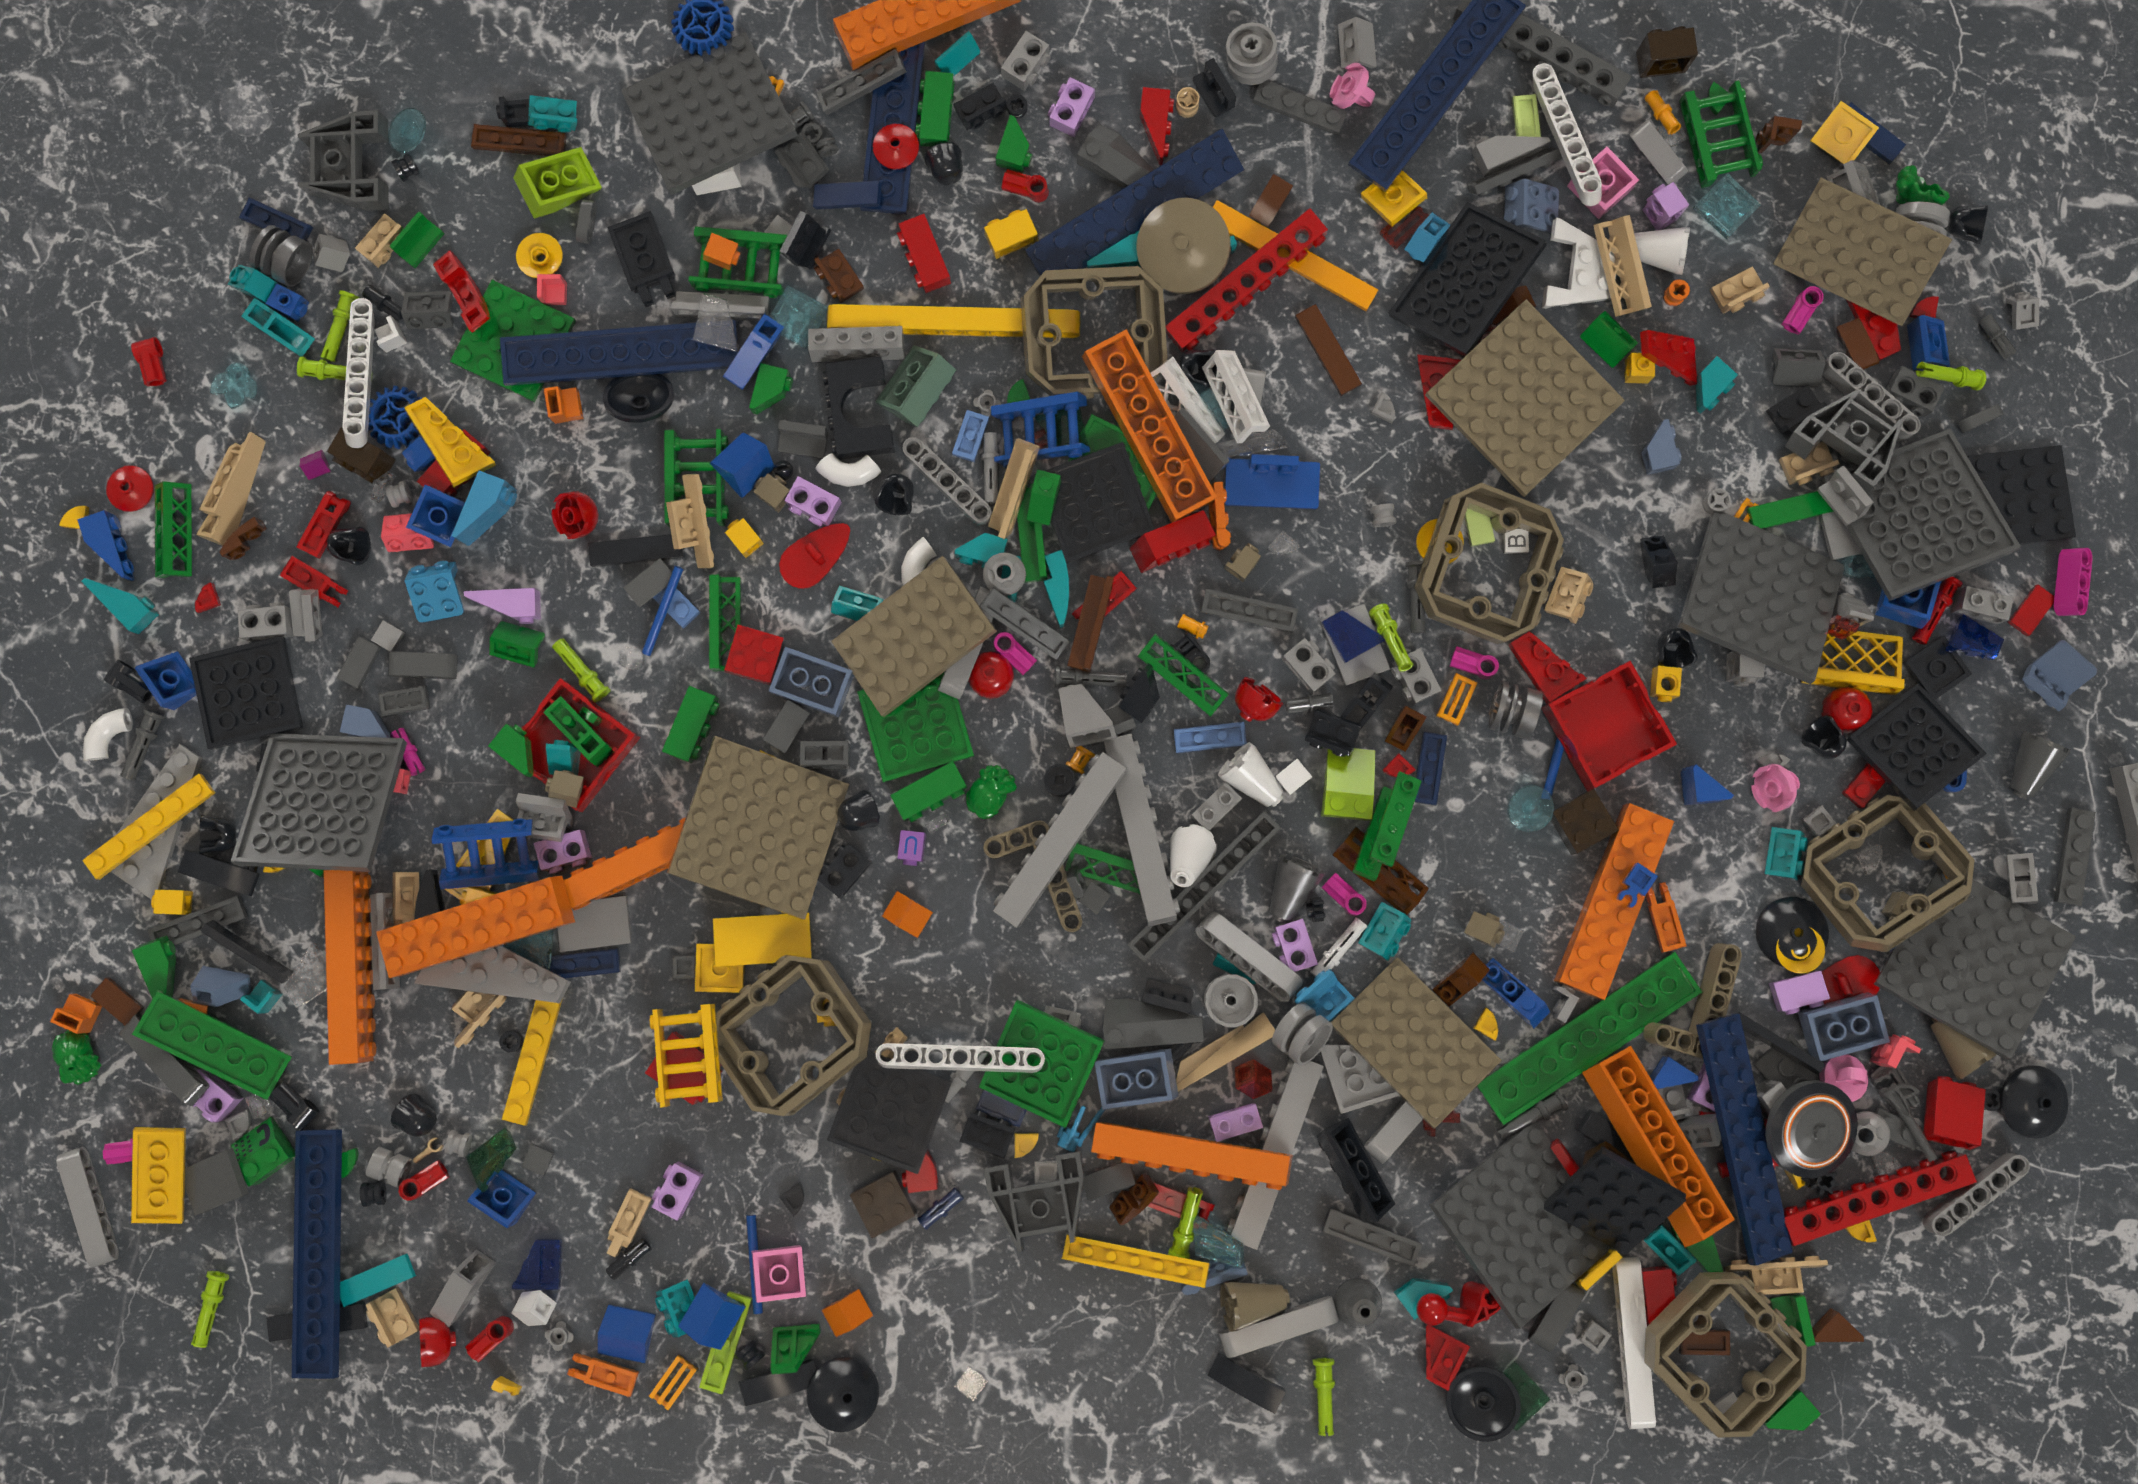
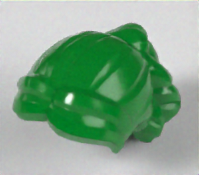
M1906 166L1898 173L1896 183L1897 203L1930 202L1943 205L1948 201L1949 193L1938 184L1927 185L1924 178L1918 176L1916 166Z
M988 765L985 769H981L979 771L980 778L967 791V808L981 819L994 817L1003 806L1007 793H1012L1017 789L1014 783V776L1009 774L1007 769H1001V766Z
M67 1030L65 1033L57 1035L53 1041V1059L59 1066V1077L62 1083L79 1085L83 1082H89L92 1077L98 1074L99 1068L102 1066L98 1061L99 1056L95 1055L92 1050L90 1037L86 1033L76 1034Z

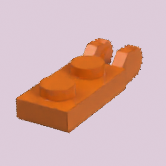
M1214 482L1211 486L1218 498L1208 504L1209 519L1216 534L1211 539L1213 542L1212 547L1220 551L1231 543V533L1226 529L1229 520L1224 506L1227 500L1226 489H1223V482Z
M1665 882L1659 883V891L1664 902L1657 904L1652 887L1646 894L1647 902L1650 905L1648 908L1661 953L1686 947L1674 900H1671L1668 886Z
M578 1353L573 1355L572 1360L589 1366L586 1373L577 1368H569L567 1375L583 1380L584 1383L627 1397L632 1396L639 1371Z

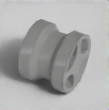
M405 480L400 481L395 486L391 484L386 485V494L393 508L399 507L404 502L407 504L413 502L411 490Z
M1714 489L1704 497L1702 502L1703 508L1708 514H1711L1713 511L1723 512L1730 506L1731 497L1724 489Z
M1380 504L1371 507V513L1374 514L1373 527H1386L1397 523L1396 518L1393 516L1394 504Z
M451 1130L445 1143V1153H457L459 1157L465 1158L471 1147L472 1134L465 1133L461 1135L458 1131Z

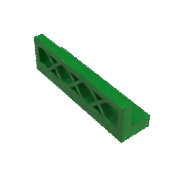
M162 481L155 485V578H167L169 576L191 577V484ZM172 488L184 490V500L181 503H178L172 497ZM176 510H179L184 516V523L180 527L173 521V513ZM177 533L184 538V546L180 550L173 544V536ZM177 556L185 562V571L173 570V560Z
M1034 483L1030 484L1031 488H1026L1017 516L1021 559L1026 570L1024 583L1047 580L1042 524L1026 520Z
M709 575V669L712 671H724L725 666H722V656L731 649L732 642L728 645L722 639V633L728 627L736 632L737 625H741V578ZM722 583H735V592L729 598L722 593ZM722 597H723L724 599H726V601H725L723 604H722ZM730 603L735 608V616L728 622L722 616V610ZM722 620L726 623V625L723 628ZM722 643L726 646V648L723 651Z
M1157 634L1151 638L1138 655L1147 665L1148 663L1152 665L1153 670L1210 717L1229 695L1228 692ZM1155 642L1163 647L1164 657H1161L1151 648ZM1169 660H1179L1182 664V672L1172 666ZM1196 674L1200 678L1201 687H1198L1189 680L1187 675ZM1214 689L1221 697L1216 702L1206 694L1205 690Z
M1078 843L1070 853L1065 871L1071 868L1074 855H1081L1085 857L1089 866L1080 870L1082 876L1140 894L1138 888L1129 886L1135 882L1138 886L1131 860ZM1088 858L1096 860L1097 862L1091 864ZM1101 862L1106 863L1112 873L1104 877L1097 876L1093 866ZM1111 865L1120 869L1114 871ZM1091 868L1093 874L1085 872V870ZM1124 869L1128 870L1134 880L1127 884L1120 883L1116 873ZM1113 875L1116 881L1107 878Z

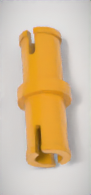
M1657 90L1649 92L1644 100L1653 110L1654 118L1662 123L1668 135L1676 133L1681 128V124L1673 115L1671 106L1664 102Z

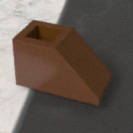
M1471 953L1457 964L1432 990L1449 1007L1476 987L1490 969L1474 953Z

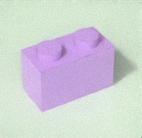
M1812 971L1769 983L1777 1011H1785L1786 1015L1800 1012L1799 1007L1809 1005V1008L1824 1005L1823 1000L1830 999L1821 971Z

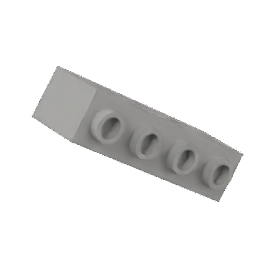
M902 326L808 329V351L812 362H840L881 356L882 360H905Z

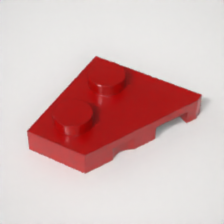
M1426 1325V1379L1449 1391V1387L1455 1379L1470 1346L1434 1326Z

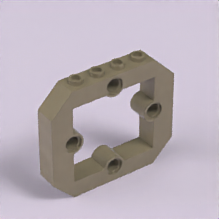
M1139 266L1045 270L1022 296L1021 314L1026 375L1049 396L1078 391L1085 395L1087 399H1092L1094 394L1102 393L1093 384L1091 373L1053 375L1051 348L1060 342L1062 334L1057 325L1049 323L1047 293L1078 291L1082 298L1093 300L1103 290L1135 289L1137 320L1129 325L1127 331L1134 344L1139 345V353L1149 372H1152L1168 360L1163 288ZM1087 281L1095 283L1096 292L1088 291L1086 288ZM1137 326L1144 328L1145 336L1143 338L1137 336L1135 332ZM1047 330L1053 334L1054 339L1052 342L1044 340V331ZM1160 373L1155 375L1153 379L1155 380Z
M1479 483L1444 500L1414 588L1428 618L1495 644L1504 643L1534 629L1539 624L1541 619V613L1539 612L1542 604L1548 598L1549 592L1547 589L1549 583L1553 581L1556 575V569L1554 568L1556 562L1563 554L1564 548L1562 544L1564 539L1550 509L1487 484ZM1467 508L1491 517L1492 527L1498 533L1504 534L1519 528L1538 536L1527 571L1519 578L1521 589L1511 619L1491 612V603L1484 596H1476L1462 601L1439 592L1449 561L1458 557L1463 551V542L1458 537ZM1504 515L1510 520L1509 526L1503 522ZM1446 542L1452 546L1451 554L1445 550ZM1532 575L1537 579L1536 587L1531 583ZM1474 603L1480 607L1479 614L1473 611Z
M1886 795L1882 799L1878 797L1868 803V808L1862 812L1859 810L1853 812L1847 818L1848 821L1842 825L1837 823L1822 838L1820 836L1813 838L1808 843L1801 883L1802 888L1850 946L1882 952L1890 951L1965 902L1971 893L1975 862L1974 858L1926 803L1913 811L1901 797ZM1897 818L1914 838L1911 846L1913 856L1919 860L1932 859L1951 882L1928 897L1923 894L1911 895L1907 899L1902 914L1876 929L1856 905L1859 898L1857 886L1850 882L1839 884L1824 865L1848 849L1860 848L1868 836ZM1856 831L1860 836L1852 837L1848 832ZM1927 842L1931 848H1923L1919 843ZM1848 894L1851 900H1842L1839 895ZM1918 905L1923 909V912L1917 913L1911 906Z
M784 955L775 962V967L759 974L758 980L755 983L743 987L739 991L740 995L735 999H729L721 1005L722 1009L716 1013L719 1061L750 1109L756 1112L791 1116L867 1057L872 1023L830 961ZM803 976L815 993L810 1002L812 1011L818 1016H830L847 1042L823 1061H808L804 1063L800 1070L801 1078L779 1095L764 1073L769 1064L767 1055L760 1050L750 1051L736 1029L763 1007L774 1005L778 1001L779 994ZM763 989L766 991V997L764 1000H762L760 996L761 991ZM826 998L829 1000V1008L827 1010L823 1007V1002ZM752 1057H754L756 1061L754 1068H752L750 1065V1060ZM815 1067L819 1070L817 1079L813 1076V1069Z
M1700 1272L1646 1327L1644 1363L1718 1438L1751 1437L1805 1381L1807 1346L1800 1339L1802 1334L1792 1325L1787 1326L1784 1322L1786 1317L1776 1308L1773 1310L1769 1306L1771 1301L1763 1293H1757L1753 1289L1755 1284L1747 1276L1743 1275L1740 1277L1734 1272ZM1729 1296L1743 1310L1747 1323L1764 1333L1781 1353L1762 1373L1757 1370H1750L1745 1373L1742 1378V1387L1745 1391L1722 1414L1708 1399L1710 1394L1708 1384L1693 1372L1683 1373L1668 1356L1692 1332L1697 1335L1709 1332L1713 1323L1710 1313ZM1698 1315L1697 1321L1693 1323V1319ZM1696 1384L1695 1388L1690 1391L1691 1387Z

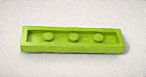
M731 1291L727 1293V1296L746 1307L722 1349H710L699 1388L718 1394L724 1393L752 1301L751 1297Z

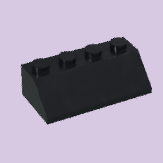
M1347 1118L1320 1132L1317 1135L1319 1146L1325 1151L1330 1160L1331 1168L1337 1173L1344 1192L1348 1194L1353 1203L1356 1214L1360 1216L1363 1223H1375L1395 1205V1202L1350 1119Z

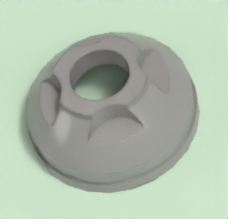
M1010 553L993 555L983 568V580L987 588L991 590L994 587L1006 596L1019 591L1026 579L1024 564L1018 557ZM1006 565L1011 569V574L1008 578L1002 579L998 577L997 569L1000 566Z
M1861 1111L1856 1113L1858 1129L1852 1150L1864 1156L1879 1154L1887 1147L1890 1141V1129L1887 1122L1874 1112ZM1863 1128L1870 1129L1874 1134L1873 1140L1870 1142L1861 1141L1858 1136L1859 1131Z

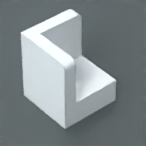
M391 315L386 317L388 324L375 329L379 339L376 342L386 353L407 344L399 323Z
M1298 759L1276 775V779L1287 791L1286 794L1288 796L1312 778Z
M541 1290L522 1292L512 1314L527 1326L546 1325L557 1303Z

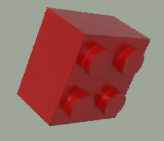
M737 625L724 669L725 673L771 685L784 638Z

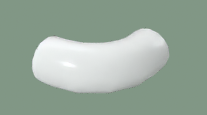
M831 453L825 456L816 466V470L830 482L846 487L864 485L881 473L880 468L868 455H865L855 463L848 464L841 462Z
M924 537L919 539L906 553L901 566L903 586L926 568L928 562L937 556Z
M128 708L105 713L91 724L84 737V761L109 758L108 748L111 739L118 733L132 730L133 720Z

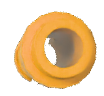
M1183 614L1177 628L1195 635L1196 639H1203L1209 626L1205 625L1206 622L1204 621L1201 623Z

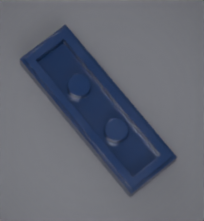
M1851 102L1848 105L1879 127L1866 144V147L1890 165L1906 144Z
M879 181L815 184L813 207L818 210L880 206L882 183Z
M250 197L239 216L242 221L262 230L269 225H274L281 230L287 231L291 236H297L305 241L308 240L313 230L311 225Z
M1423 732L1416 773V779L1421 780L1415 803L1437 805L1447 735Z
M619 948L546 956L547 969L563 978L621 972Z

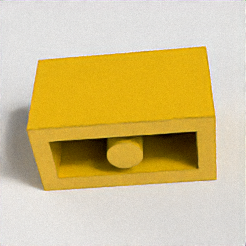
M1027 209L1023 211L1015 210L1007 218L1002 220L994 219L984 227L985 236L996 259L1038 241V233Z

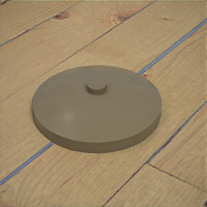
M1193 198L1172 199L1156 207L1142 223L1137 237V256L1142 270L1161 286L1163 290L1177 294L1194 293L1211 285L1224 271L1231 251L1229 230L1221 215L1209 204Z

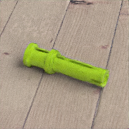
M339 290L340 298L336 309L332 311L334 319L322 354L320 355L321 358L331 362L336 361L335 359L348 321L350 322L351 303L360 298L343 290Z
M301 356L297 362V375L301 378L311 376L317 377L318 380L333 378L346 381L347 366L329 364L324 359L319 361L308 360L306 357Z
M1920 362L1916 367L1917 369H1923V371H1916L1918 377L1952 382L1956 387L1960 388L1968 386L1972 390L1978 391L1983 388L1986 382V372L1980 369L1972 371L1964 366L1955 369L1926 362Z
M1379 604L1369 611V616L1371 619H1374L1377 625V633L1384 637L1399 671H1407L1412 668L1413 663L1397 633V623L1395 620H1392L1389 614V606L1387 604Z
M564 638L559 639L553 644L552 648L579 679V685L589 692L594 703L599 702L609 694L611 689L608 686H604L598 679L597 672L590 670Z
M1188 1187L1180 1223L1173 1232L1174 1241L1172 1247L1169 1248L1168 1255L1189 1259V1246L1195 1237L1193 1226L1203 1195V1191L1200 1188L1193 1187L1192 1191V1187Z
M219 1271L207 1272L206 1277L208 1281L205 1291L201 1293L203 1303L191 1345L194 1347L206 1348L208 1345L218 1303H221L224 1298L222 1292L225 1281L229 1280V1275Z
M1331 1358L1313 1359L1316 1380L1313 1381V1385L1317 1389L1318 1435L1326 1436L1325 1426L1328 1436L1334 1435L1332 1389L1335 1386V1380L1332 1378V1365L1335 1362Z

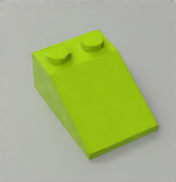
M582 147L520 164L513 177L534 219L557 212L602 188Z
M1354 748L1350 756L1341 757L1333 754L1332 750L1327 749L1321 816L1364 821L1372 819L1375 750Z

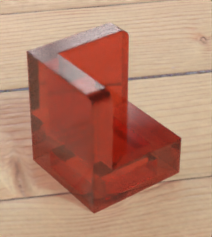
M1252 1059L1235 1067V1088L1252 1099L1272 1092V1072L1264 1065Z

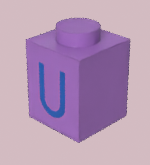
M901 830L897 859L903 860V865L917 866V862H923L926 833Z

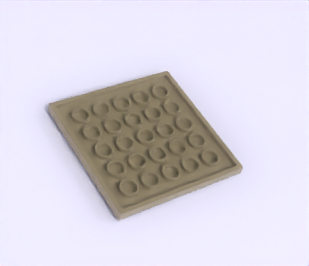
M1527 299L1425 394L1441 413L1523 497L1625 401Z
M714 736L667 874L800 919H805L838 821V808L845 799L849 784Z

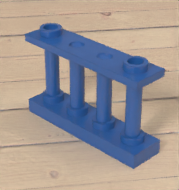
M1077 391L991 406V415L1003 422L1005 455L994 457V461L1007 468L1014 447L1012 421L1016 417L1024 418L1025 441L1035 444L1033 418L1036 417L1035 414L1040 413L1046 415L1048 448L1039 449L1036 460L1067 455L1070 458L1081 457L1082 453L1090 452L1089 446L1079 443L1077 410H1079V407L1087 406L1086 396ZM1065 409L1068 413L1070 445L1057 447L1055 414H1057L1058 410Z
M518 818L505 822L459 826L442 825L434 828L432 844L442 843L446 869H441L439 879L440 890L538 881L539 862L538 860L531 861L529 859L526 836L532 835L533 820ZM516 837L520 862H505L501 838ZM477 840H492L495 864L482 865L480 863ZM467 841L471 866H456L452 842Z

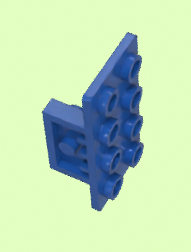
M1251 454L1250 459H1229L1230 462L1226 465L1225 477L1226 506L1318 509L1319 462H1300L1299 456Z

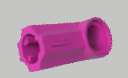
M1815 286L1808 287L1796 297L1794 305L1781 323L1784 329L1799 335L1817 306L1822 303V291ZM1806 295H1810L1813 298V304H1809L1806 301Z
M1002 632L995 637L993 644L995 652L1007 658L1010 664L1022 675L1036 663L1037 660L1011 634ZM1002 638H1006L1010 641L1011 646L1007 650H1002L998 647L997 642Z
M1456 646L1449 666L1487 680L1496 674L1499 663L1491 655L1485 656ZM1481 663H1490L1493 671L1490 673L1483 672Z
M1337 873L1322 886V889L1343 907L1350 916H1358L1364 912L1367 904L1366 899L1361 894H1358ZM1356 898L1361 902V909L1359 911H1353L1349 908L1348 903L1350 899Z
M133 1138L129 1141L105 1144L103 1159L106 1161V1164L132 1161Z

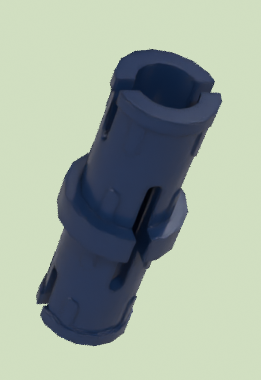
M954 1187L939 1201L935 1200L933 1206L918 1217L917 1220L925 1230H928L942 1216L945 1218L948 1215V1211L961 1200H964V1197Z

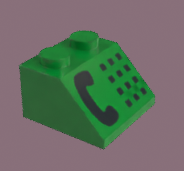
M272 1116L231 1145L248 1187L260 1184L295 1159L294 1147Z

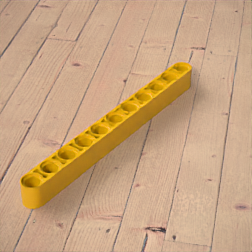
M840 304L829 305L827 308V328L902 326L903 333L906 335L1023 337L1021 308ZM1048 309L1049 323H1053L1060 328L1061 338H1076L1080 336V311ZM1046 330L1043 332V337L1054 338L1050 331Z

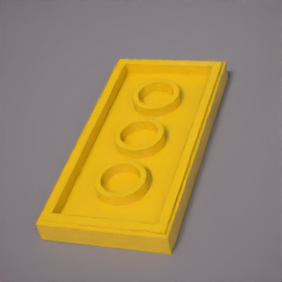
M809 913L806 914L805 919L788 914L712 919L715 967L775 963L784 955L812 958Z
M135 1127L133 1129L131 1223H183L186 1128Z

